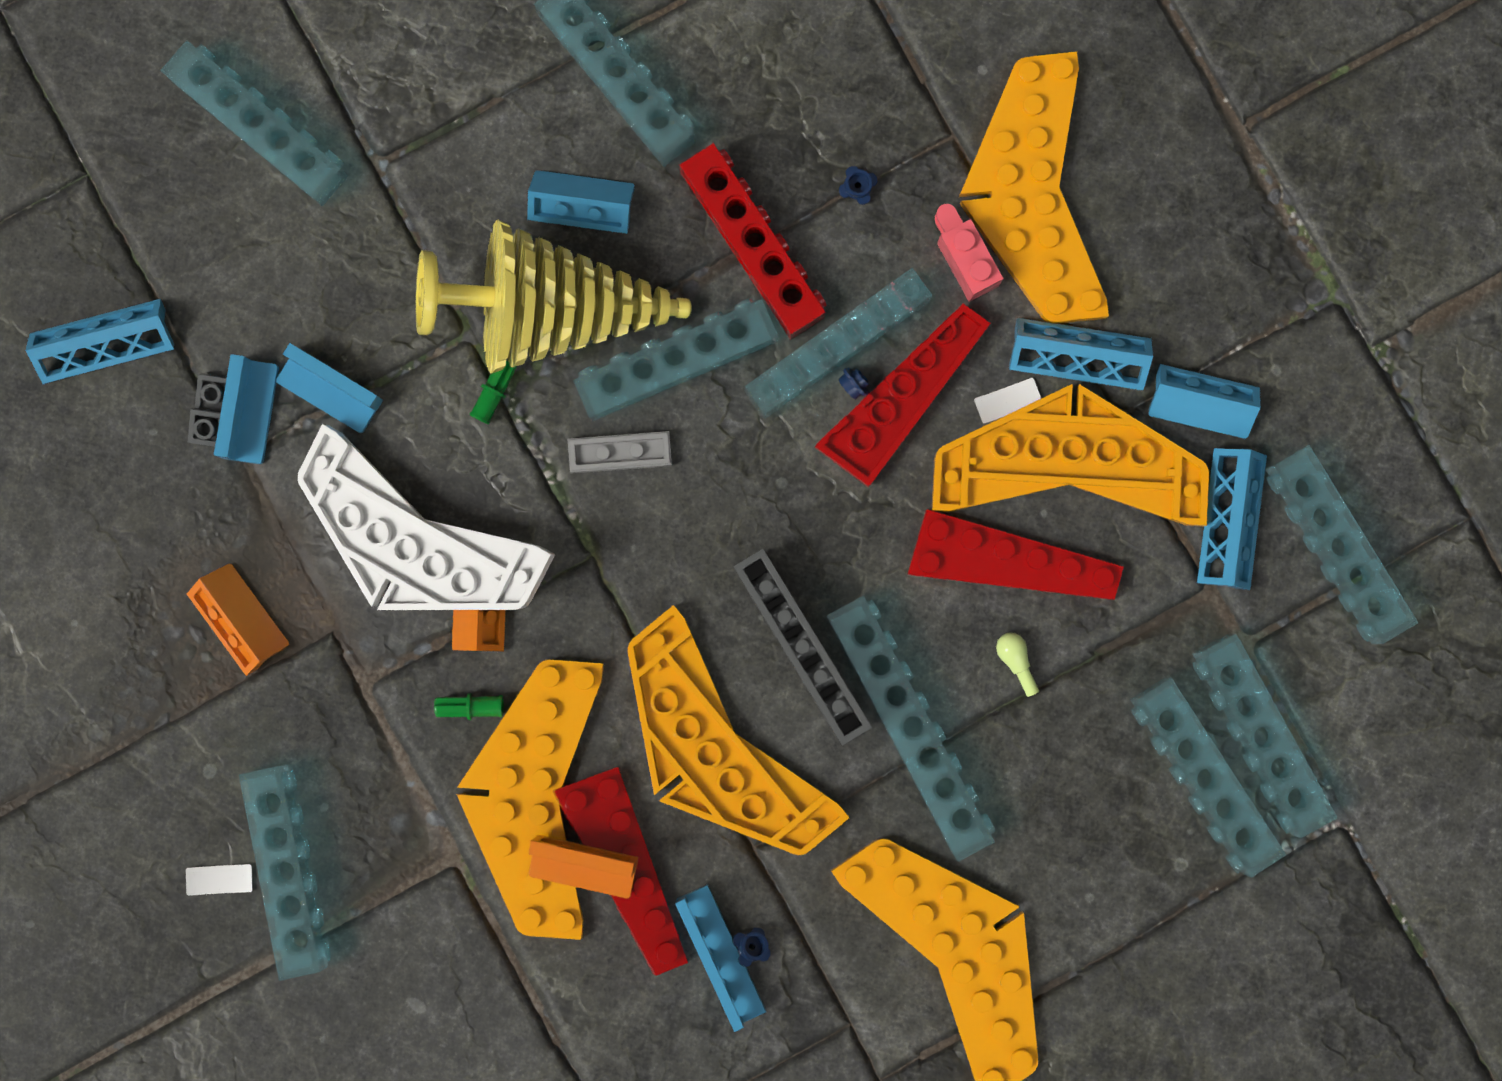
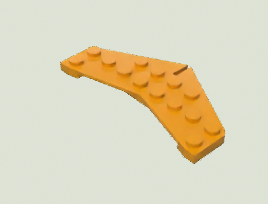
M1077 52L1024 57L1015 63L959 196L967 197L990 194L991 198L963 200L960 202V205L1045 322L1055 324L1107 319L1109 317L1106 296L1059 187L1079 71Z
M1073 384L943 445L935 454L932 511L950 512L1071 485L1186 526H1207L1209 470L1206 463L1080 384L1077 386L1076 416H1071Z
M674 605L630 641L628 657L654 795L678 775L683 779L682 782L659 800L660 802L795 855L808 853L849 819V816L837 802L734 732L688 624Z
M545 660L539 663L457 787L489 790V796L456 795L517 930L526 936L581 940L583 936L584 920L576 887L530 877L529 869L532 855L528 853L531 840L537 835L567 841L560 805L554 796L553 790L563 787L595 697H597L603 680L604 663Z
M879 838L872 841L831 870L845 890L938 967L974 1080L1022 1081L1031 1075L1038 1066V1051L1024 912L1021 911L997 929L993 926L1018 909L1019 906L887 838Z

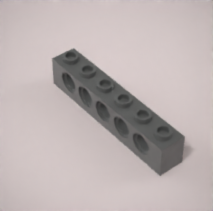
M764 549L733 566L840 744L843 746L872 728Z

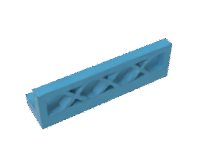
M157 299L30 333L25 351L42 384L173 350L174 342L164 322L166 309L162 300ZM157 329L162 341L150 344L139 338L143 332ZM120 339L130 344L127 351L119 353L106 347L110 341ZM81 348L97 352L95 359L89 361L74 357L76 350ZM52 356L64 361L62 368L47 371L41 359Z
M1017 318L1015 342L1009 370L1144 390L1153 359L1151 338ZM1021 348L1036 350L1041 356L1032 362L1019 360ZM1060 354L1070 355L1074 362L1066 367L1056 366L1052 359ZM1097 359L1103 360L1108 367L1100 372H1093L1087 368L1086 364ZM1127 365L1141 366L1138 378L1123 376L1119 370Z
M1214 448L1208 492L1207 526H1204L1197 583L1228 586L1242 590L1251 589L1267 455L1248 449ZM1224 457H1236V471L1227 478L1222 472ZM1228 489L1233 495L1232 504L1223 512L1218 505L1219 496ZM1224 523L1228 528V538L1218 545L1214 539L1215 529ZM1220 557L1224 563L1223 578L1209 577L1211 563Z
M706 884L677 898L675 905L734 1032L744 1028V1022L765 1013L766 1009L747 968L741 966L738 962V949L733 945V937L709 885Z

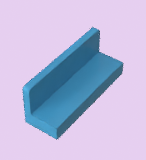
M537 170L528 189L527 220L627 234L635 185L627 182Z
M289 343L283 353L289 360L277 377L276 382L355 431L363 433L383 402V399Z
M230 355L214 456L233 461L263 464L276 390V379L279 371L278 365L252 361L245 356Z
M1160 364L1156 374V391L1149 407V416L1240 438H1247L1261 408L1260 387Z

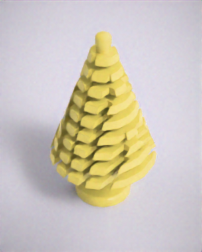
M500 220L495 221L493 232L490 235L484 286L438 282L436 255L432 251L421 250L416 280L417 333L419 335H429L432 333L439 304L484 307V352L486 351L485 360L490 373L502 371L506 366V359L511 367L524 364L528 354L532 362L545 358L549 349L553 356L562 354L567 351L569 342L574 350L586 347L590 335L593 343L606 341L610 331H612L614 337L625 335L628 333L631 320L633 330L637 332L646 329L650 323L651 315L656 327L668 323L669 316L689 318L692 311L689 299H670L668 290L659 286L655 289L652 298L649 282L640 278L635 281V287L633 288L631 276L625 272L616 271L614 285L610 266L597 262L596 268L594 267L593 269L591 258L577 254V258L573 259L571 250L559 245L553 251L551 242L540 237L536 238L533 244L530 233L518 228L513 235L510 225Z

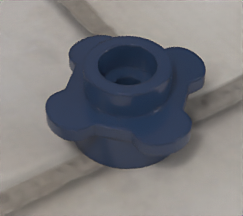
M856 166L849 167L845 173V182L839 187V194L843 198L850 197L857 200L860 205H865L871 199L870 191L872 187L876 186L877 177L875 174H868ZM860 183L861 187L856 188L855 184Z
M848 367L843 370L844 375L838 380L853 399L856 400L861 395L865 396L870 393L866 387L869 385V382L859 369L856 368L853 371Z
M753 928L747 934L737 933L734 935L732 942L738 949V962L741 966L748 967L754 961L760 960L764 962L769 959L770 950L768 949V942L765 938V932L761 928ZM750 944L754 945V950L749 949Z

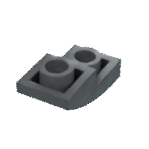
M198 374L195 408L190 409L187 443L215 447L226 376Z

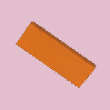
M227 564L199 578L187 593V596L246 676L255 672L268 658L286 649L289 645L288 640L232 564Z
M453 610L452 649L504 652L506 610Z
M537 835L531 840L528 853L532 855L529 869L530 877L626 899L631 896L639 857Z

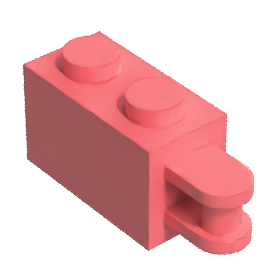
M941 205L935 215V224L941 233L937 245L968 302L999 287L1003 277L972 220L970 219L963 223L953 205Z

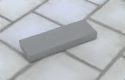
M669 431L568 439L571 474L672 466Z

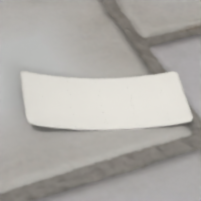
M1029 378L974 399L982 422L987 423L1019 410L1041 399L1035 380Z
M250 864L192 867L186 869V894L188 896L252 891V866Z

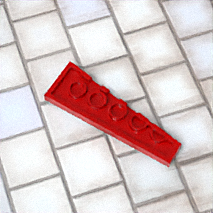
M963 303L847 416L836 424L816 444L815 449L869 488L991 323Z
M926 509L907 575L1115 600L1124 567Z
M615 767L553 790L556 800L582 845L639 857L631 896L627 899L613 895L611 897L652 973L657 976L687 964V958L619 768Z

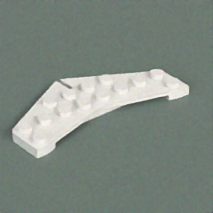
M321 425L298 472V483L371 607L378 606L391 581L377 610L523 609L531 603L555 556L554 553L538 545L424 519L343 433L329 425Z

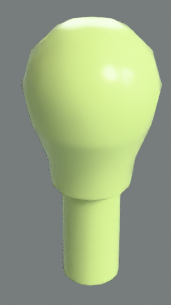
M1016 633L1002 635L997 641V655L1011 669L1013 674L1017 675L1027 697L1038 693L1039 689L1029 670L1030 663L1025 640Z

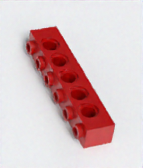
M712 143L679 165L681 175L790 340L824 319L825 311L823 308L827 306L824 298L817 289L811 291L805 282L808 278L806 271L799 261L793 263L786 252L790 250L788 244L780 233L774 235L768 226L771 219L762 205L756 207L749 196L753 194L752 190L743 177L737 179L731 170L734 167V163L725 149L719 151L715 144ZM714 178H723L728 184L723 190L715 191L709 187V183ZM735 205L742 206L746 210V214L740 219H733L727 214L730 207ZM752 233H758L765 239L764 243L759 247H751L745 240ZM770 261H777L783 266V271L778 275H769L764 270V266ZM788 289H796L801 293L802 298L799 302L790 304L783 299L782 295Z

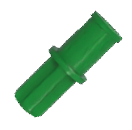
M506 359V366L502 371L490 374L486 384H481L480 386L483 390L472 412L469 414L471 417L489 425L501 398H506L504 392L517 366L511 367Z
M468 693L467 697H437L434 701V713L436 717H467L468 720H472L473 717H503V695L473 697L472 693Z

